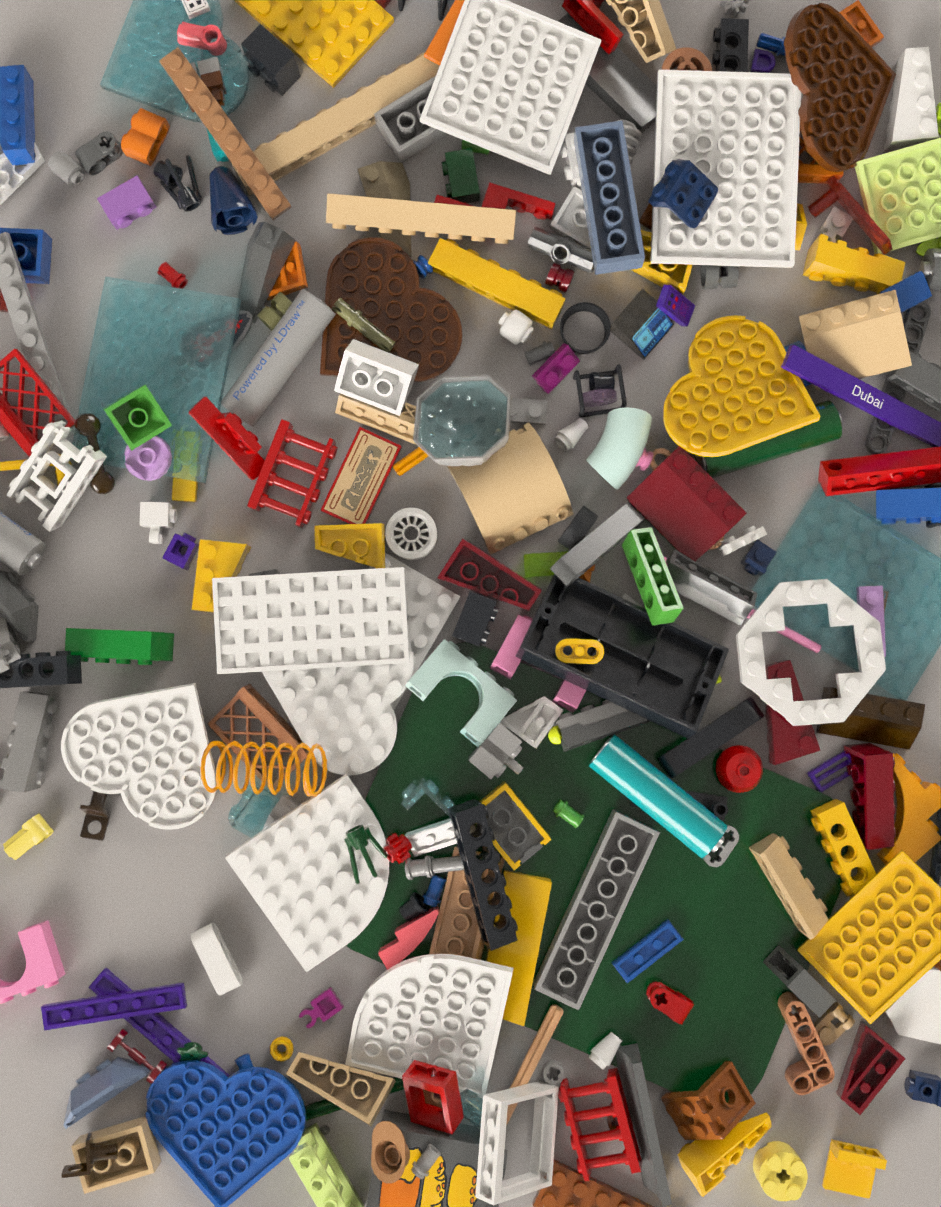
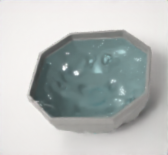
M489 374L441 377L417 398L413 435L414 443L439 465H464L469 467L487 462L495 452L504 447L508 442L511 394Z

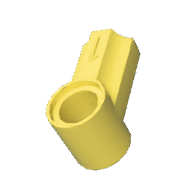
M38 813L24 823L22 829L3 844L4 851L9 857L17 860L34 845H38L46 840L54 831L41 814Z

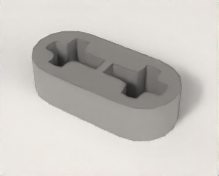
M727 825L728 827L725 832L728 833L731 830L730 835L733 838L731 841L725 840L723 845L720 846L721 848L717 852L718 860L713 859L709 861L711 857L708 854L703 857L709 866H721L736 846L739 834L734 827Z

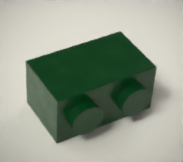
M472 148L445 152V161L441 162L443 176H448L449 184H445L447 198H452L466 204L480 201V190Z

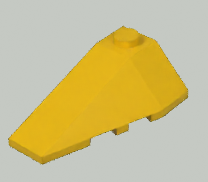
M766 1112L738 1123L723 1140H694L691 1144L687 1143L680 1149L679 1154H677L680 1164L702 1197L726 1177L724 1171L730 1164L734 1163V1165H737L742 1160L740 1157L746 1147L748 1149L753 1148L772 1127L770 1116Z

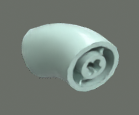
M629 407L610 411L603 435L593 452L586 459L617 490L634 470L646 446L652 422L651 415L646 411Z

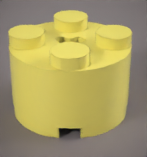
M772 1141L767 1143V1146L759 1149L754 1156L753 1171L763 1191L769 1197L777 1201L798 1200L801 1197L807 1184L808 1174L804 1163L790 1145L781 1141Z

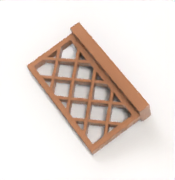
M251 684L243 686L237 692V695L208 723L210 728L227 745L235 741V734L246 735V743L251 742V735H262V745L267 743V735L275 736L278 739V746L286 742L295 749L297 745L303 743L298 733ZM239 699L246 705V715L235 714L234 704ZM221 717L230 718V730H222L216 722ZM235 718H246V731H235ZM251 718L259 719L262 722V731H251ZM237 746L230 747L236 755L241 750ZM250 746V747L246 748L245 750H246V753H247L248 758H249V764H250V770H251V766H252L251 751H258V750H257L256 748ZM266 747L262 751L265 756L266 766L269 768L267 752H274V749ZM282 748V749L279 751V752H280V755H281V757H282V762H283V752L292 753V751H291L289 748H287V749ZM305 748L298 749L296 752L300 764L307 758L308 751ZM242 754L241 760L245 763L244 756ZM295 763L291 765L290 774L296 769ZM256 764L255 775L262 781V771L259 769L262 768V764ZM279 764L274 765L273 768L278 769L279 772ZM266 777V784H265L267 787H268V777ZM279 778L273 783V789L278 786Z

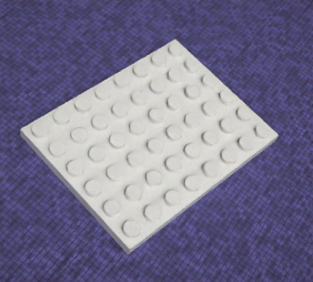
M658 70L653 188L660 182L665 173V168L672 160H690L718 187V193L697 228H689L669 208H652L651 263L792 268L794 266L800 133L798 110L801 105V91L792 83L791 74Z

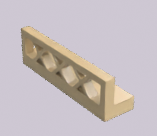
M340 393L336 414L417 445L413 440L416 406L405 403L403 412L398 416ZM431 414L428 415L429 421L433 420V416Z

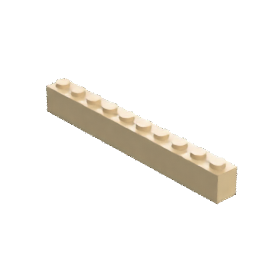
M423 52L414 61L398 66L391 74L380 76L375 83L368 87L363 86L359 88L354 95L338 100L331 108L320 110L310 120H303L294 129L278 134L271 142L260 144L253 153L275 182L375 125L374 113L435 77L440 66L425 58V52ZM233 166L249 196L252 195L253 192Z

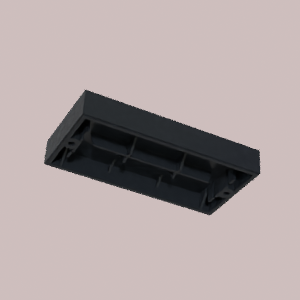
M553 574L515 657L689 739L698 731L729 648L674 622L652 626L646 609L581 578H578L567 587ZM566 638L594 639L603 645L604 656L596 664L564 663L557 658L555 649L557 644ZM565 646L563 652L566 655H570L572 648ZM589 647L587 652L590 656H594L597 650L594 647Z

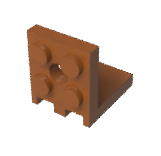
M732 1061L724 1062L697 1091L666 1092L661 1097L667 1113L672 1117L679 1134L684 1140H723L756 1104ZM726 1091L729 1095L728 1103L725 1101L724 1097Z

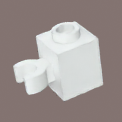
M140 502L139 525L150 528V543L162 544V528L173 529V523L177 521V510L170 503Z

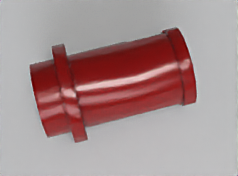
M167 262L159 266L157 274L172 284L171 286L174 290L178 289L181 291L188 283L185 274H180Z

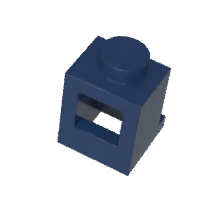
M910 1070L909 1077H906L904 1083L906 1094L912 1100L935 1104L941 1107V1078L938 1075Z

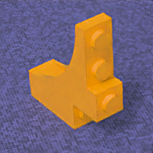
M893 753L895 759L893 780L895 782L897 800L896 819L894 822L896 837L894 838V847L882 848L877 853V856L885 865L901 850L916 862L941 840V836L937 833L939 828L929 819L941 808V787L936 783L922 782L913 771L909 772L904 766L906 764L905 760L897 753Z

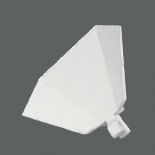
M937 968L930 969L885 1010L898 1035L941 1044V971Z

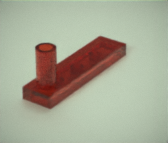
M834 175L826 181L829 190L807 207L812 216L816 218L838 201L884 255L890 252L892 245L887 235Z

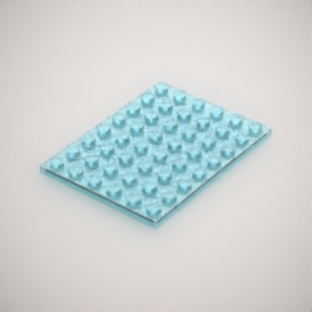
M105 276L78 416L83 413H90L99 418L101 429L96 436L100 451L107 456L103 462L105 466L127 469L124 455L127 444L103 408L135 389L146 385L172 424L171 427L157 435L167 442L172 453L171 466L163 476L206 484L214 440L189 414V410L202 397H207L220 411V402L223 397L241 305L239 298ZM75 429L72 444L81 451L83 447L89 445L88 439L80 435Z
M819 483L776 550L777 553L767 566L766 573L759 577L752 588L753 591L758 593L754 607L758 608L775 586L782 582L828 579L856 603V587L883 586L886 657L884 659L886 670L875 684L900 700L906 701L941 645V558L890 526L881 524V521L877 520L876 517L841 495L826 496L821 483ZM827 604L783 607L784 624L786 627L822 645L821 649L856 672H859L853 625L830 627Z

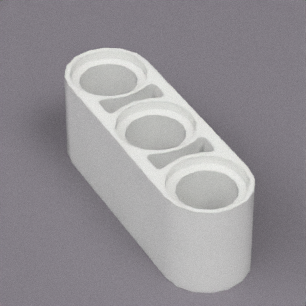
M214 922L191 933L192 943L217 994L221 996L243 985L241 974Z

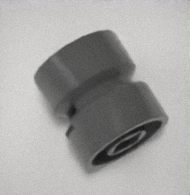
M701 265L702 289H716L718 285H721L722 288H736L739 279V266Z

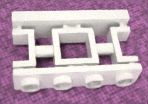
M63 420L46 425L42 432L44 434L43 437L32 447L31 451L33 453L21 465V472L9 484L10 490L6 495L9 498L15 497L16 502L19 504L30 499L43 511L39 515L38 520L40 522L44 521L42 526L49 532L62 527L107 457L100 450L95 452L91 445L83 447L80 451L66 438L71 429L65 427L66 423ZM54 443L63 450L61 456L55 451H50ZM71 457L78 463L83 462L78 470L68 463ZM51 463L65 474L59 486H56L44 476ZM31 480L40 486L39 491L35 490L32 486L27 487ZM48 493L55 499L60 497L56 505L46 499Z

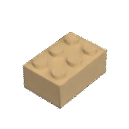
M146 1116L91 1132L95 1145L117 1142L118 1157L115 1160L95 1161L91 1175L79 1176L83 1192L86 1194L155 1173L161 1163V1158L155 1136L150 1130ZM88 1133L79 1136L71 1146L76 1164L86 1163V1138Z

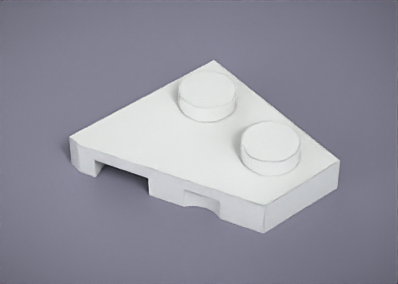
M754 525L741 531L744 536L735 539L733 535L721 542L723 546L717 548L720 557L767 535L764 527L756 529Z
M544 696L504 717L500 723L537 749L564 710Z

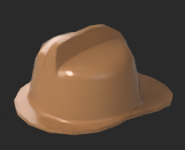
M382 1121L375 1126L372 1133L371 1166L379 1180L384 1183H394L401 1178L405 1167L409 1163L410 1150L398 1126L390 1121Z

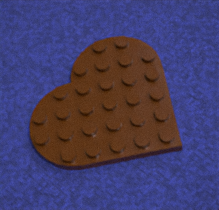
M825 3L808 5L800 9L788 25L784 39L786 61L792 83L803 94L798 114L807 153L824 169L832 172H842L856 167V162L864 159L896 73L835 8Z
M370 237L348 244L345 249L334 257L328 269L326 279L325 304L332 309L335 306V302L342 298L356 311L360 310L362 316L396 342L389 353L419 364L414 382L434 379L452 366L462 344L460 318L445 297L435 291L419 288L416 266L403 248L389 240ZM333 311L336 315L322 335L320 375L338 377L344 351L353 339L372 347L380 348L356 328L348 326L347 321Z

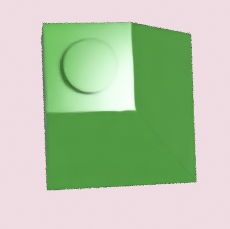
M146 385L135 389L103 408L131 451L172 426Z

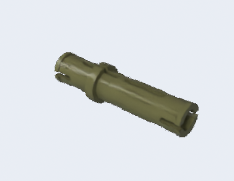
M342 298L335 302L332 310L345 319L348 326L356 328L381 350L388 353L391 351L396 342L362 316L360 310L356 311Z

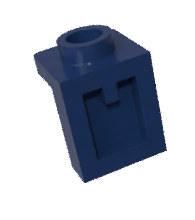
M757 539L740 563L745 566L744 570L753 576L757 574L759 576L764 575L767 571V566L777 552Z

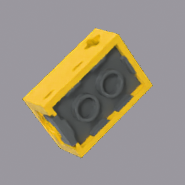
M505 781L479 801L486 806L489 813L487 823L494 833L495 841H493V845L513 870L520 866V862L523 864L543 847V843L546 845L551 841L549 834Z

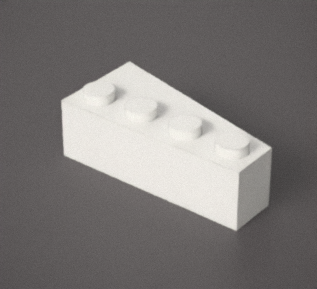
M929 47L906 48L896 62V76L892 89L893 97L889 110L890 118L886 130L887 139L883 152L896 151L939 137Z

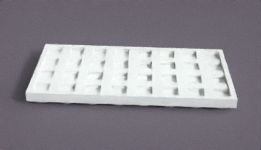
M404 567L212 578L217 674L410 663Z

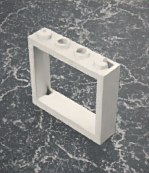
M537 1081L483 1095L476 1198L489 1204L497 1205L552 1185L558 1086ZM535 1098L530 1171L502 1181L508 1105Z

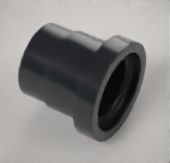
M162 160L157 162L153 171L154 176L163 181L170 189L176 188L178 185L166 162ZM173 165L180 180H182V168L177 165Z
M590 373L589 389L591 395L614 390L615 380L612 373Z
M413 892L410 898L399 907L401 915L408 922H411L420 914H426L429 911L428 905L423 902V897L417 892Z

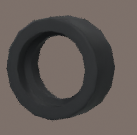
M582 506L558 542L571 550L582 541L597 520L598 515L587 507Z

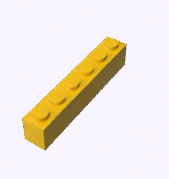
M439 239L428 261L434 273L511 310H519L539 324L550 329L553 328L566 299L562 297L563 295L554 289L549 291L543 288L541 283L536 280L530 279L528 281L522 278L519 272L500 267V264L495 260H485L479 257L480 255L472 249L464 250L451 239Z

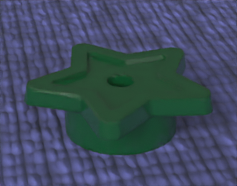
M189 1042L183 1048H177V1052L181 1055L179 1058L180 1062L189 1060L200 1061L202 1058L207 1057L209 1053L202 1051V1045L196 1042Z

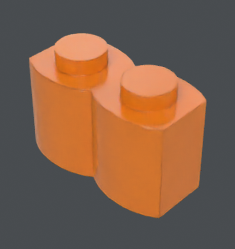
M140 108L131 118V129L122 137L121 149L124 154L151 166L170 128L168 121L164 117Z

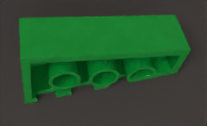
M66 628L65 651H71V655H81V662H88L89 658H95L96 663H110V659H116V664H131V660H138V665H152V661H173L174 633Z

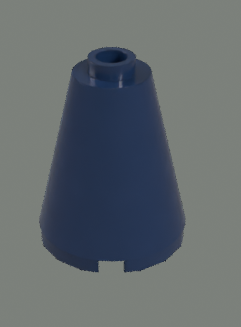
M224 166L214 168L209 175L211 224L216 232L217 229L221 230L224 235H235L248 230L247 226L250 223L254 225L257 221L256 209L231 169Z

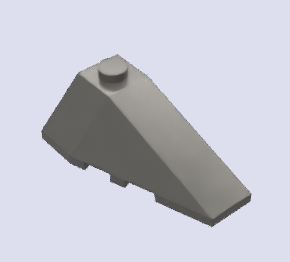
M258 222L248 242L236 311H248L252 314V323L254 324L296 241L284 230L267 222Z

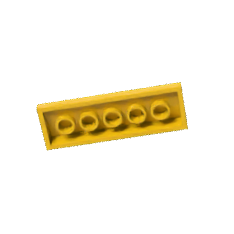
M504 870L503 875L506 880L504 889L512 903L510 912L518 926V931H516L518 941L492 951L489 949L486 961L513 968L502 1019L524 1026L552 881L549 878ZM500 914L495 917L494 923L499 920Z

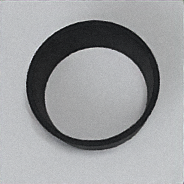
M589 302L577 303L568 308L560 322V333L563 342L569 345L573 352L578 354H590L597 351L607 342L611 332V323L607 313L598 305ZM577 312H591L602 321L605 333L602 343L597 348L579 350L572 347L566 341L563 335L564 325L567 319Z

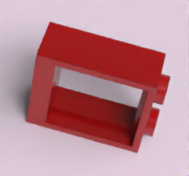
M414 1060L402 1075L411 1122L453 1134L464 1118L456 1071ZM423 1090L440 1094L442 1108L426 1104Z

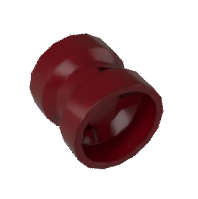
M553 262L545 284L550 287L557 286L560 291L566 293L575 271L571 269L565 270L561 268V265Z

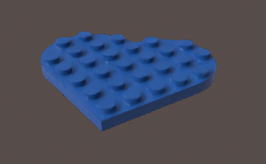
M197 1060L176 1062L165 1068L150 1085L146 1095L147 1111L145 1114L153 1135L215 1207H228L285 1159L298 1145L306 1126L305 1104L298 1089L284 1075L263 1067L241 1069L227 1077L218 1068L206 1062Z

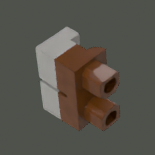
M218 57L197 61L198 69L195 62L190 63L220 106L225 105L224 95L227 94ZM185 99V101H186V103L189 105L191 111H192V112H195V111L192 109V107L190 106V104L187 102V100Z

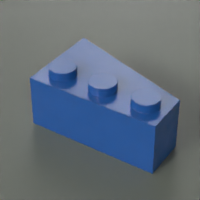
M941 488L876 490V519L881 521L883 525L896 524V521H906V524H919L921 521L941 523Z

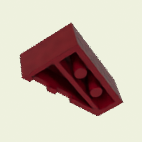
M861 1021L836 1091L837 1095L856 1113L861 1115L906 1058Z

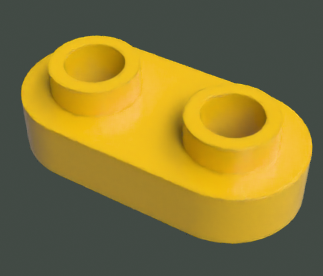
M566 638L557 644L555 653L557 658L564 663L596 664L604 656V647L599 641L594 639ZM565 646L572 648L570 655H566L563 652ZM588 648H596V655L590 656L587 652Z

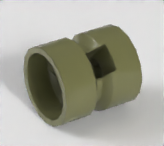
M281 292L270 301V307L265 306L257 315L271 331L292 304Z

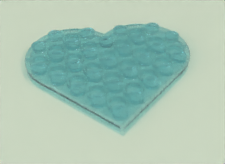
M133 0L100 86L107 91L186 120L202 123L197 114L191 111L182 93L162 67L159 60L177 47H179L189 63L195 62L197 69V61L218 57L227 94L224 95L225 105L221 106L227 116L239 107L246 96L249 86V69L239 46L224 34L227 49L219 56H214L207 50L181 45L177 41L178 26L182 22L204 27L215 25L222 32L223 13L219 0H207L211 11L193 19H189L181 0ZM217 38L211 40L210 43L215 42Z

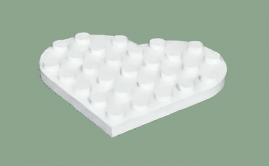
M409 642L410 663L262 671L302 742L310 748L316 743L322 746L327 759V770L340 775H359L380 765L394 746L397 735V718L391 703L397 700L407 688L405 685L413 675L414 655ZM316 748L313 751L316 762L323 767L321 752Z
M196 683L90 703L80 709L64 729L61 740V752L70 774L78 782L81 781L91 787L93 791L105 794L121 793L122 799L129 811L135 817L138 816L149 823V826L159 829H179L191 825L204 815L215 797L216 791L214 793L208 792L201 779V758L209 744ZM210 749L205 762V778L207 785L210 788H214L217 786L216 771Z

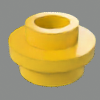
M277 1037L270 1045V1054L276 1061L283 1062L288 1060L294 1051L293 1043L287 1037ZM284 1045L286 1051H279L278 1046Z

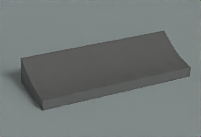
M569 13L558 21L587 33ZM599 46L585 84L621 119L632 122L643 133L656 120L657 85L618 47L614 52L608 54Z
M638 1044L620 1046L615 1055L643 1161L641 1169L643 1185L658 1196L663 1207L670 1206L672 1201Z

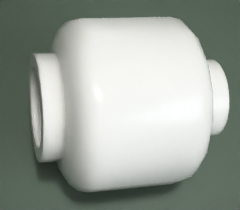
M513 310L510 314L505 312L499 320V324L502 325L500 335L515 345L524 344L534 331L532 327L533 321L519 310Z

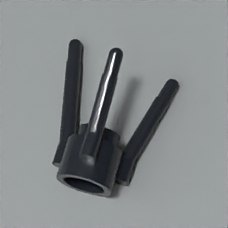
M187 155L186 160L193 190L190 187H184L175 168L167 158L165 162L180 189L178 191L179 196L167 187L163 181H160L161 185L175 200L179 209L189 212L198 208L201 204L199 200L202 199V196L198 190L191 157Z

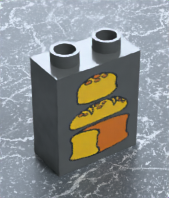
M389 1110L383 1111L382 1121H390L396 1124L402 1131L405 1142L410 1150V1159L403 1175L394 1183L382 1182L372 1171L366 1207H499V1204L492 1205L475 1197L481 1127L460 1123L454 1133L449 1134L413 1123L410 1120L409 1114ZM428 1144H432L441 1152V1155L428 1171L429 1176L420 1179L411 1171L412 1163L414 1161L417 1162ZM506 1149L504 1150V1163H503V1177H502V1181H503V1179H504L505 1170H506V1163H507V1150H506Z

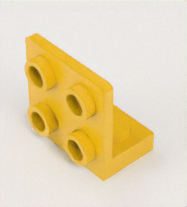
M831 1139L822 1186L827 1190L870 1198L876 1168L885 1170L887 1160L878 1149Z

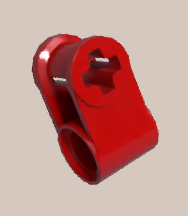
M661 982L650 983L646 990V995L652 1006L681 1025L695 1004L685 995L674 991ZM656 994H658V995L663 994L662 997L657 996V997L655 998V995H656Z

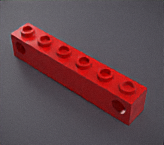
M941 447L820 461L818 481L826 496L940 483Z

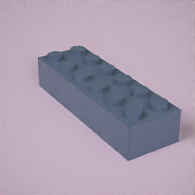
M623 120L575 127L574 145L595 275L642 268L645 254Z

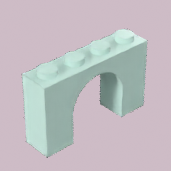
M444 639L405 686L424 701L436 685L446 677L461 676L470 680L479 693V706L460 733L479 747L517 700L510 689L507 687L502 688L495 682L496 679L492 674L479 669L477 662L473 658L465 657L459 652L460 649L452 641L447 642Z

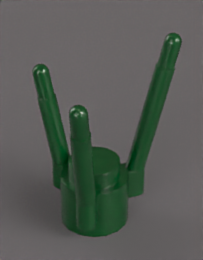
M363 825L355 826L345 833L347 837L344 840L348 847L355 883L359 884L360 880L353 847H355V850H361L374 878L377 877V873L365 848L369 844L368 839L384 858H387L388 855L373 837L369 827L364 828Z

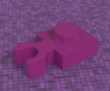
M330 986L310 1001L313 1008L303 1009L299 1017L302 1018L304 1015L311 1016L312 1020L306 1024L308 1029L315 1025L318 1017L325 1022L342 1010L344 1005Z

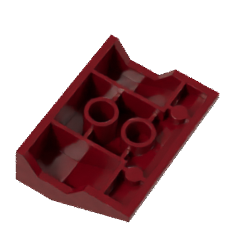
M681 446L671 453L626 497L678 552L695 562L747 514Z

